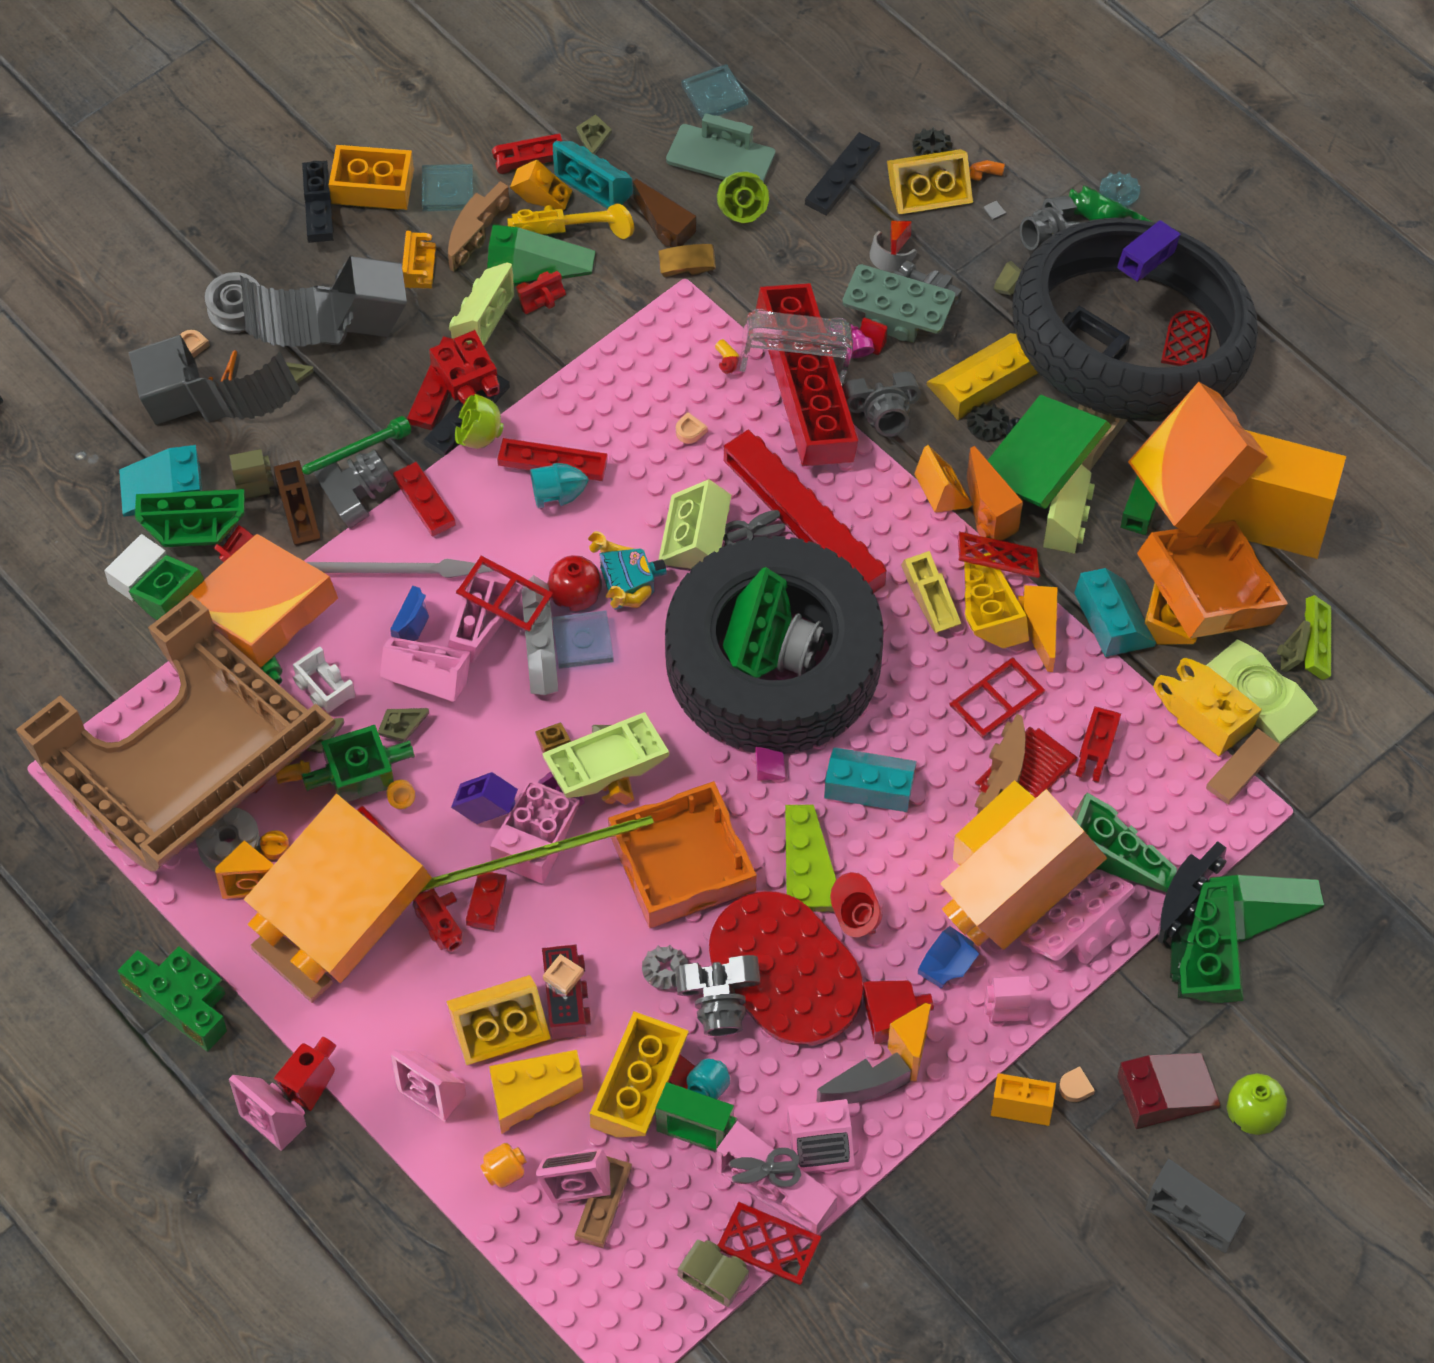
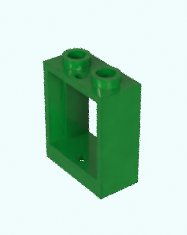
M666 1082L656 1106L657 1132L717 1152L718 1146L737 1122V1117H734V1105Z

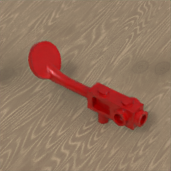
M434 888L420 892L413 900L416 916L422 920L429 931L431 939L437 943L440 950L446 948L450 952L457 949L462 944V931L446 908L457 902L455 894L450 892L439 897Z

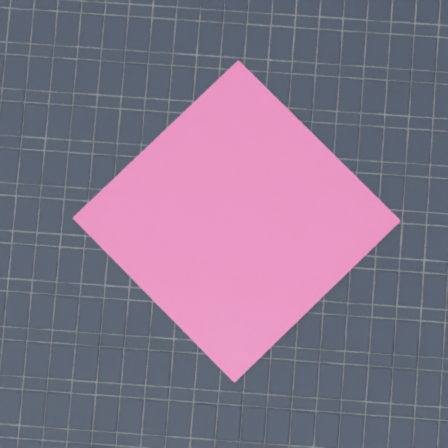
M688 279L679 281L501 414V423L504 425L502 434L499 438H495L491 444L479 449L459 445L424 471V474L455 518V526L432 537L401 489H399L368 512L370 516L352 528H347L304 560L305 562L440 563L444 559H453L476 563L482 555L527 580L535 575L546 583L548 582L551 568L560 559L566 556L578 555L591 560L597 566L602 580V590L595 604L587 609L571 611L569 607L557 606L550 599L558 681L557 692L547 695L531 694L525 629L508 620L504 621L473 663L470 662L468 682L455 702L399 683H393L380 677L383 646L391 637L390 629L412 585L419 587L421 592L426 595L424 602L429 615V619L418 640L415 641L448 647L462 596L456 594V590L459 589L467 575L445 578L441 574L325 573L330 576L338 599L314 621L299 630L289 643L275 655L282 668V674L280 675L282 683L279 685L307 710L314 705L310 699L311 693L307 689L302 691L296 685L293 679L295 676L293 664L319 646L324 651L325 661L328 665L332 666L335 664L339 668L342 680L346 682L350 679L353 682L355 698L348 699L328 713L333 719L344 718L345 723L334 737L371 725H376L378 731L387 709H429L428 716L405 741L410 740L415 757L391 764L394 781L402 779L412 784L416 796L413 804L406 809L394 808L387 799V790L347 803L356 810L364 806L401 847L423 865L432 878L491 861L490 845L508 814L476 824L452 809L451 806L460 783L493 772L518 789L514 799L516 802L528 779L538 783L540 779L551 772L543 759V752L535 731L560 722L570 740L574 741L591 734L593 725H614L645 712L669 751V756L641 776L629 777L634 801L626 805L617 800L612 804H608L602 801L601 797L607 795L609 790H601L596 794L582 796L585 803L577 808L565 839L607 828L608 817L643 805L665 801L678 793L715 781L729 812L732 828L737 837L742 841L757 875L756 891L752 893L772 891L786 894L785 805H814L836 880L843 874L850 872L860 873L866 877L872 885L882 908L883 916L875 934H867L866 936L855 938L843 932L835 912L814 913L853 955L860 968L863 982L908 980L912 983L915 996L931 993L934 1010L930 1011L928 1030L917 1081L910 1080L909 1083L877 1098L848 1104L855 1168L808 1174L819 1184H824L831 1188L835 1196H837L836 1209L817 1234L819 1236L997 1079V1073L1002 1074L1158 935L1162 907L1167 892L1118 877L1133 884L1135 892L1118 907L1126 929L1087 965L1078 960L1073 948L1060 960H1052L1022 945L1020 936L1005 950L989 937L979 947L975 943L973 944L980 954L965 975L948 980L942 989L918 974V968L926 953L942 931L951 926L962 933L942 910L953 898L940 883L960 866L953 860L955 835L977 815L978 808L975 807V803L980 794L978 792L980 787L976 786L975 782L992 765V759L989 758V755L995 743L1000 744L1003 740L1001 734L1008 721L1012 723L1016 714L1021 715L1025 731L1028 727H1032L1035 731L1040 728L1078 757L1048 789L1049 793L1071 817L1086 793L1093 795L1112 806L1118 812L1116 816L1127 827L1132 825L1138 831L1136 835L1146 845H1153L1177 868V871L1190 854H1193L1200 860L1218 841L1227 847L1224 858L1226 864L1218 874L1213 872L1209 878L1225 876L1293 814L1292 807L1256 776L1249 781L1229 805L1207 790V783L1232 755L1225 751L1218 757L1177 723L1178 718L1167 710L1153 686L1117 654L1105 657L1095 635L1059 603H1057L1056 653L1053 672H1047L1030 638L1027 642L1001 648L975 636L965 618V563L958 560V533L960 531L980 536L979 533L952 510L935 513L918 480L855 425L854 428L859 442L854 462L802 466L768 349ZM721 339H724L739 354L737 369L730 374L723 373L719 368V362H722L723 356L715 349V345ZM687 412L708 426V432L697 442L691 444L681 442L676 436V424ZM748 429L755 436L762 438L768 450L772 454L776 453L781 458L783 465L789 471L792 470L797 474L800 482L806 489L810 488L815 493L817 500L823 506H828L833 512L834 517L841 524L844 523L850 529L852 536L858 542H863L868 548L869 553L875 559L882 561L887 570L885 586L873 594L880 607L884 635L881 672L871 701L862 715L834 739L831 737L830 741L820 746L813 745L812 749L801 752L798 749L795 750V753L783 754L785 779L757 781L755 753L744 751L742 747L737 749L726 745L725 741L720 742L711 737L709 732L705 733L695 724V721L692 722L674 696L666 669L665 624L671 599L680 582L687 573L690 574L691 569L665 565L667 575L654 578V593L640 607L624 606L614 610L610 605L611 598H606L608 589L600 569L599 553L601 552L600 550L596 553L591 552L589 546L592 544V541L588 540V537L593 532L599 531L610 542L635 549H643L648 562L658 560L671 496L708 479L732 495L726 524L737 520L745 521L749 524L758 515L772 511L723 461L724 445ZM507 438L607 453L608 461L603 481L588 479L589 481L584 491L574 501L566 505L560 506L559 501L556 500L545 502L544 508H537L530 470L498 466L497 459L502 439ZM778 518L777 520L771 522L768 525L784 523ZM786 525V530L777 535L786 536L785 539H790V537L798 538ZM724 540L722 542V547L726 546ZM966 541V542H968L970 545L977 544V543H975V542ZM984 548L978 550L982 554L988 553ZM928 551L932 555L938 573L943 575L961 621V625L938 633L933 631L924 616L901 566L904 559ZM971 553L966 554V556L974 557ZM999 559L995 560V562L1004 564ZM1001 570L1017 600L1018 596H1023L1025 585L1038 586L1026 575ZM496 571L481 573L506 581L510 580ZM521 593L520 602L510 615L524 621ZM791 612L792 620L796 616V613ZM726 630L722 635L718 645L725 658L730 662L723 648V643L727 633ZM825 640L822 650L816 652L814 658L816 661L815 666L822 661L830 648L827 640ZM1014 657L1045 689V693L982 738L950 707L949 703ZM168 661L83 724L84 728L93 737L104 742H119L128 737L176 698L181 685L177 672ZM1012 666L989 682L1012 707L1036 691ZM775 668L758 678L774 681L798 677V673L787 669L780 672ZM318 672L309 676L326 696L334 692ZM983 687L960 703L963 709L983 729L1006 713ZM1094 706L1122 713L1106 765L1104 764L1099 783L1092 781L1093 771L1097 766L1095 761L1087 759L1086 770L1082 778L1076 776L1080 761V750ZM380 736L382 745L386 748L404 743ZM833 748L917 761L908 812L825 799V780ZM305 750L288 765L298 764L300 760L310 762L312 772L324 768L326 761L323 752L321 754ZM36 760L28 766L29 774L292 1053L302 1043L314 1048L322 1036L331 1040L337 1046L328 1058L335 1068V1072L325 1088L584 1363H677L775 1276L773 1273L745 1262L746 1268L749 1270V1276L730 1307L720 1304L703 1291L692 1287L677 1276L678 1267L697 1239L703 1242L709 1240L716 1245L719 1243L738 1201L803 1228L717 1173V1152L657 1132L656 1112L646 1136L618 1138L590 1128L589 1113L633 1011L689 1030L680 1054L696 1066L701 1060L706 1058L723 1062L730 1075V1085L717 1100L734 1105V1117H737V1121L773 1149H791L787 1123L788 1106L818 1103L816 1100L819 1087L864 1059H867L871 1066L874 1067L892 1056L888 1049V1040L874 1044L863 995L860 1010L851 1025L839 1036L822 1044L809 1046V1044H787L767 1034L747 1012L742 1020L741 1032L725 1036L705 1035L703 1025L697 1018V1011L699 1009L695 1008V1001L704 997V994L680 996L677 994V987L659 989L652 986L643 976L642 961H644L647 952L656 949L658 945L660 947L671 945L674 949H681L683 955L688 960V964L699 963L701 967L712 966L709 953V940L712 928L724 909L741 897L649 929L610 837L559 852L543 884L505 868L492 871L493 873L507 875V883L494 931L466 926L465 920L477 876L434 888L439 897L453 892L456 896L457 902L446 908L462 931V944L457 949L450 952L446 948L440 950L437 943L431 939L429 931L422 920L416 916L412 901L341 984L329 973H325L332 979L333 984L311 1003L251 949V944L260 935L247 924L257 912L243 900L244 898L222 899L215 871L209 869L202 862L196 839L158 870L149 871L131 860L97 829L62 794ZM274 775L256 794L253 792L238 804L236 808L245 810L255 819L260 837L271 830L282 831L286 834L290 847L337 792L335 786H332L331 783L311 789L310 791H306L303 780L278 784L276 775ZM226 839L224 841L230 843L234 839ZM268 859V860H269L270 862H272L273 864H275L279 859H276V860ZM577 944L578 955H584L585 972L580 979L581 981H587L588 998L583 999V1007L590 1008L591 1025H586V1036L549 1039L466 1065L446 1001L530 975L537 986L551 1038L546 984L543 980L542 948ZM671 961L667 963L659 962L661 971L665 968L671 970ZM1029 976L1031 1001L1027 1020L991 1022V1015L985 1014L984 998L987 997L986 986L991 985L992 978ZM393 1050L416 1051L424 1057L429 1055L439 1062L441 1068L447 1072L454 1071L463 1078L466 1096L446 1121L438 1118L397 1090L391 1059ZM577 1050L584 1091L552 1108L549 1106L534 1114L533 1118L527 1121L524 1119L509 1127L510 1130L501 1134L489 1066ZM502 1143L510 1144L513 1149L519 1147L527 1160V1163L523 1164L524 1176L505 1188H500L496 1184L491 1186L480 1167L484 1163V1154ZM594 1148L602 1149L608 1157L632 1163V1169L604 1248L575 1240L574 1236L588 1198L552 1203L536 1177V1171L544 1157H551L557 1153L583 1152L585 1149ZM783 1155L789 1161H792V1159L789 1156ZM742 1211L738 1217L741 1227L757 1222L754 1216ZM771 1223L764 1225L770 1240L786 1234L783 1228ZM760 1227L744 1233L749 1247L765 1242ZM739 1235L729 1238L725 1245L736 1251L744 1249ZM794 1237L799 1252L812 1243L811 1240L804 1237ZM789 1240L772 1245L778 1260L794 1254ZM768 1247L752 1253L753 1258L767 1264L773 1262ZM720 1251V1253H722L723 1255L731 1258L730 1255ZM788 1263L781 1265V1268L783 1269Z

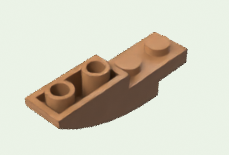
M501 181L485 197L475 193L458 216L451 232L448 248L449 268L451 271L454 272L460 265H464L469 256L476 249L482 247L486 240L485 227L492 223L493 218L500 211H504L510 201L508 186Z
M1016 714L1012 723L1009 721L1006 723L1001 734L1003 740L1000 744L995 743L991 750L989 758L992 759V773L987 782L989 788L986 793L982 791L976 800L977 814L1014 780L1019 784L1025 753V728L1023 718L1019 714Z

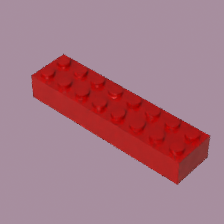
M811 283L760 287L756 310L801 465L814 466L854 462L859 441Z

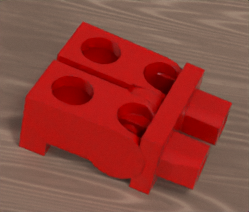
M475 330L454 338V345L449 340L429 349L431 365L442 377L454 401L460 400L464 405L468 397L471 395L475 396L474 394L478 391L484 390L485 394L489 397L500 392L497 368L492 363ZM472 341L471 344L462 347L464 342ZM442 351H448L447 354L439 357Z

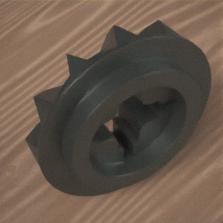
M934 127L931 130L923 128L921 133H915L912 142L913 151L917 156L952 151L953 146L951 136L946 135L943 129L937 131ZM930 140L935 141L934 149H931Z
M983 402L981 406H974L972 411L968 413L967 427L979 439H998L1006 433L1008 428L1009 416L1005 414L1004 408H998L995 403L993 405H986ZM990 415L992 417V421H990L989 424H987V426L984 427V419H986L987 416Z

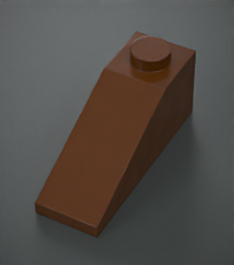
M638 179L633 181V198L656 237L665 246H683L696 232V215Z
M300 460L274 466L273 472L294 545L320 539Z

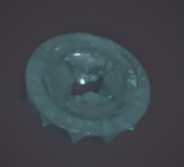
M1119 170L1117 174L1109 172L1106 178H1102L1100 193L1123 206H1127L1138 199L1141 186L1138 185L1137 178H1132L1130 173L1126 175L1121 174ZM1124 184L1125 187L1116 193V186L1119 187Z

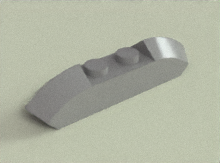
M535 575L529 579V581L549 591L547 583ZM523 586L524 622L527 623L544 596ZM549 600L532 626L531 631L525 630L531 694L547 695L558 691Z

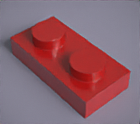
M488 872L477 876L465 920L466 926L495 930L507 883V875Z

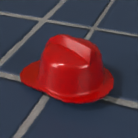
M850 872L843 874L835 881L830 895L831 904L841 929L848 936L855 938L866 936L867 934H875L883 914L872 885L860 873Z

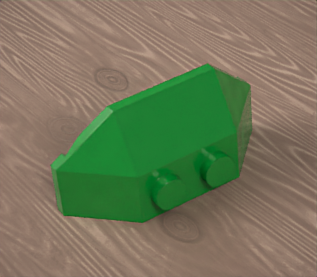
M244 489L136 494L135 500L136 521L163 547L219 544L245 514Z
M767 567L762 568L737 597L723 643V648L732 666L755 678L777 668L781 647L792 620L789 598L785 589L787 588L786 579Z

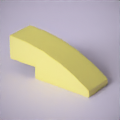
M930 551L904 559L901 564L904 574L933 631L938 633L961 625L943 575L938 573Z

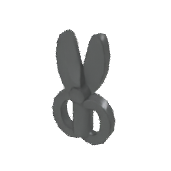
M778 510L765 512L755 517L749 524L740 520L727 523L723 537L725 545H735L733 542L749 538L750 541L754 537L767 536V538L783 533L786 530L785 524L768 525L780 518V512Z
M789 1148L774 1149L768 1154L766 1162L752 1157H741L731 1160L728 1164L732 1168L749 1170L732 1176L731 1180L737 1184L755 1183L768 1176L769 1181L776 1187L787 1188L796 1184L801 1177L800 1168L798 1167L799 1156L794 1150ZM787 1155L792 1161L774 1162V1157ZM793 1173V1177L786 1181L779 1180L775 1176V1174Z

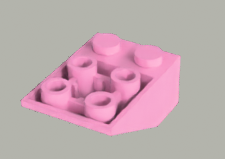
M528 779L515 802L514 808L509 812L490 845L491 861L564 840L580 800L574 797L566 798L564 793ZM559 852L512 865L505 869L543 884Z

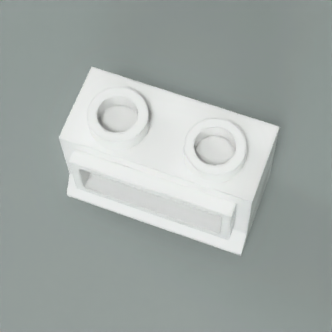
M320 646L293 664L295 672L293 679L296 685L302 691L307 689L311 693L310 699L312 703L317 704L321 708L323 707L328 713L348 699L355 698L353 682L350 679L344 682L339 668L335 664L332 666L328 665L325 661L324 651ZM318 672L334 692L326 696L309 676Z

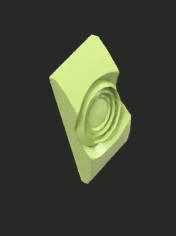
M1238 639L1206 665L1262 709L1255 725L1279 744H1282L1318 712L1316 706L1296 682L1278 673L1263 653Z
M643 712L544 752L542 755L565 797L571 798L596 794L613 781L623 777L641 776L669 756V751L650 719Z

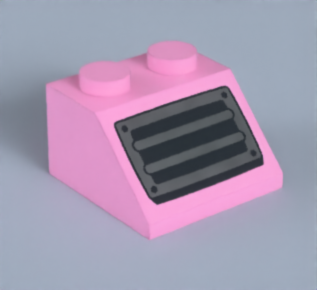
M847 1099L788 1106L787 1123L791 1150H794L799 1156L798 1167L801 1170L811 1174L855 1168L852 1127Z
M589 1148L583 1152L571 1154L557 1153L551 1157H544L536 1171V1177L552 1203L611 1195L610 1162L602 1149Z

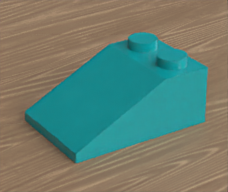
M196 445L168 448L119 470L123 517L135 515L136 494L202 491L200 461Z

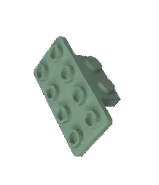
M705 113L702 119V128L688 124L680 126L666 156V162L669 165L723 180L735 172H750L758 175L764 182L775 157V149L753 143V126Z
M860 264L854 271L842 304L847 308L866 313L865 318L888 326L887 335L898 340L914 343L918 328L936 334L942 331L954 302L955 292Z

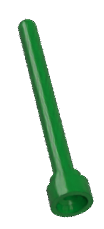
M399 416L392 419L387 428L305 464L302 467V472L309 475L389 438L402 439L411 434V426L404 416Z

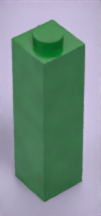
M1138 475L1124 509L1120 528L1146 536L1158 503Z

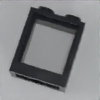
M1080 305L1073 312H1068L1063 318V324L1072 333L1079 328L1108 346L1102 354L1121 360L1128 352L1130 336Z

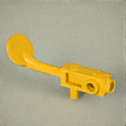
M614 204L607 211L564 215L563 209H553L552 206L548 205L544 207V211L532 212L531 210L523 209L516 214H512V218H507L508 226L519 227L539 234L566 232L565 225L608 222L613 233L621 239H626L634 233L632 216L621 204Z

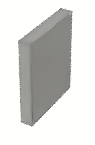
M997 201L983 207L992 220L1006 214Z

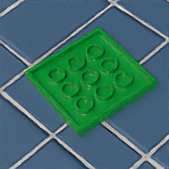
M1040 394L987 461L1019 498L1046 509L1108 432L1111 425L1105 419Z

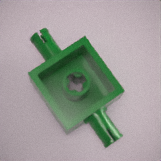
M371 725L321 741L326 761L325 767L301 775L306 791L331 783L332 786H335L337 794L346 802H350L387 790L388 786L394 782L391 764L414 758L415 754L410 740L386 748L382 745L376 725Z

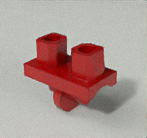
M546 271L539 275L537 281L531 284L523 282L516 286L522 311L525 314L544 305L551 309L555 307V300L566 295L562 285V276L558 271L552 274Z

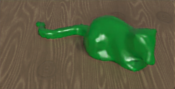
M1083 185L1080 193L1074 189L1070 190L1069 196L1077 206L1074 214L1083 215L1089 221L1104 218L1131 217L1140 221L1152 222L1147 217L1128 209L1088 186Z

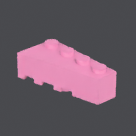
M737 1121L717 1148L716 1172L733 1182L731 1180L732 1176L749 1170L730 1167L728 1164L731 1160L741 1157H752L766 1162L768 1154L774 1149ZM783 1155L774 1157V1162L789 1161ZM801 1169L799 1181L787 1188L776 1187L769 1181L768 1176L755 1183H734L814 1234L819 1233L836 1209L837 1196H835L833 1190L824 1184H819ZM793 1173L775 1174V1176L779 1180L786 1181L793 1177Z

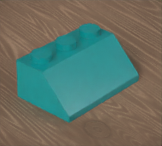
M555 141L553 143L554 174L569 186L607 209L614 204L622 205L633 194L632 177L627 172L620 171L610 165L607 160L597 157L586 147L579 146L573 141Z
M1107 568L1080 573L1074 594L1105 657L1155 646L1156 642L1145 624L1144 617L1125 579Z
M834 747L825 780L824 798L908 812L917 761Z

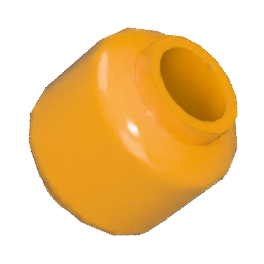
M502 1143L484 1154V1163L480 1167L491 1186L496 1184L500 1188H505L524 1176L523 1164L527 1163V1160L519 1147L513 1149L510 1144Z

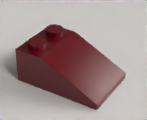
M1201 1053L1147 1055L1120 1063L1117 1078L1136 1129L1217 1109L1221 1106Z

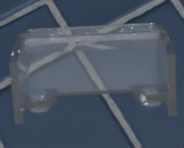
M755 309L747 314L742 335L740 371L745 372L750 348L840 357L839 378L840 382L844 383L853 352L851 324L843 318L829 319Z

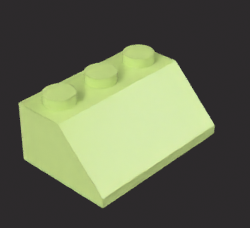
M504 263L486 269L482 276L475 280L470 296L464 298L461 304V311L450 322L449 330L451 331L452 339L475 330L485 346L514 297L512 264Z
M1082 464L1051 502L1043 545L1045 548L1075 553L1077 543L1083 544L1086 528H1082L1081 523L1088 520L1090 506L1086 505V500H1092L1095 484L1090 483L1092 473Z
M710 479L673 494L670 500L658 560L663 559L667 566L692 569L699 561L703 562L704 557L714 551L717 553L719 548L722 547L732 495Z

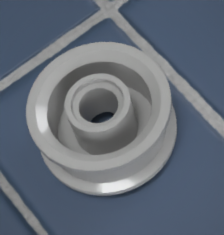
M232 272L223 274L215 278L206 289L205 303L208 317L213 325L223 331L232 333L246 331L240 275L248 278L249 282L256 283L257 286H260V284L253 277L245 273Z
M796 614L787 630L781 647L777 665L778 671L783 672L787 669L798 673V676L815 667L816 661L814 658L816 652L822 650L826 640V636L823 635L822 621H817L815 624L803 620L801 614Z
M236 807L196 838L200 858L212 871H215V868L244 840L259 853L261 851L259 830L255 819L245 810ZM226 839H234L230 843L224 841Z

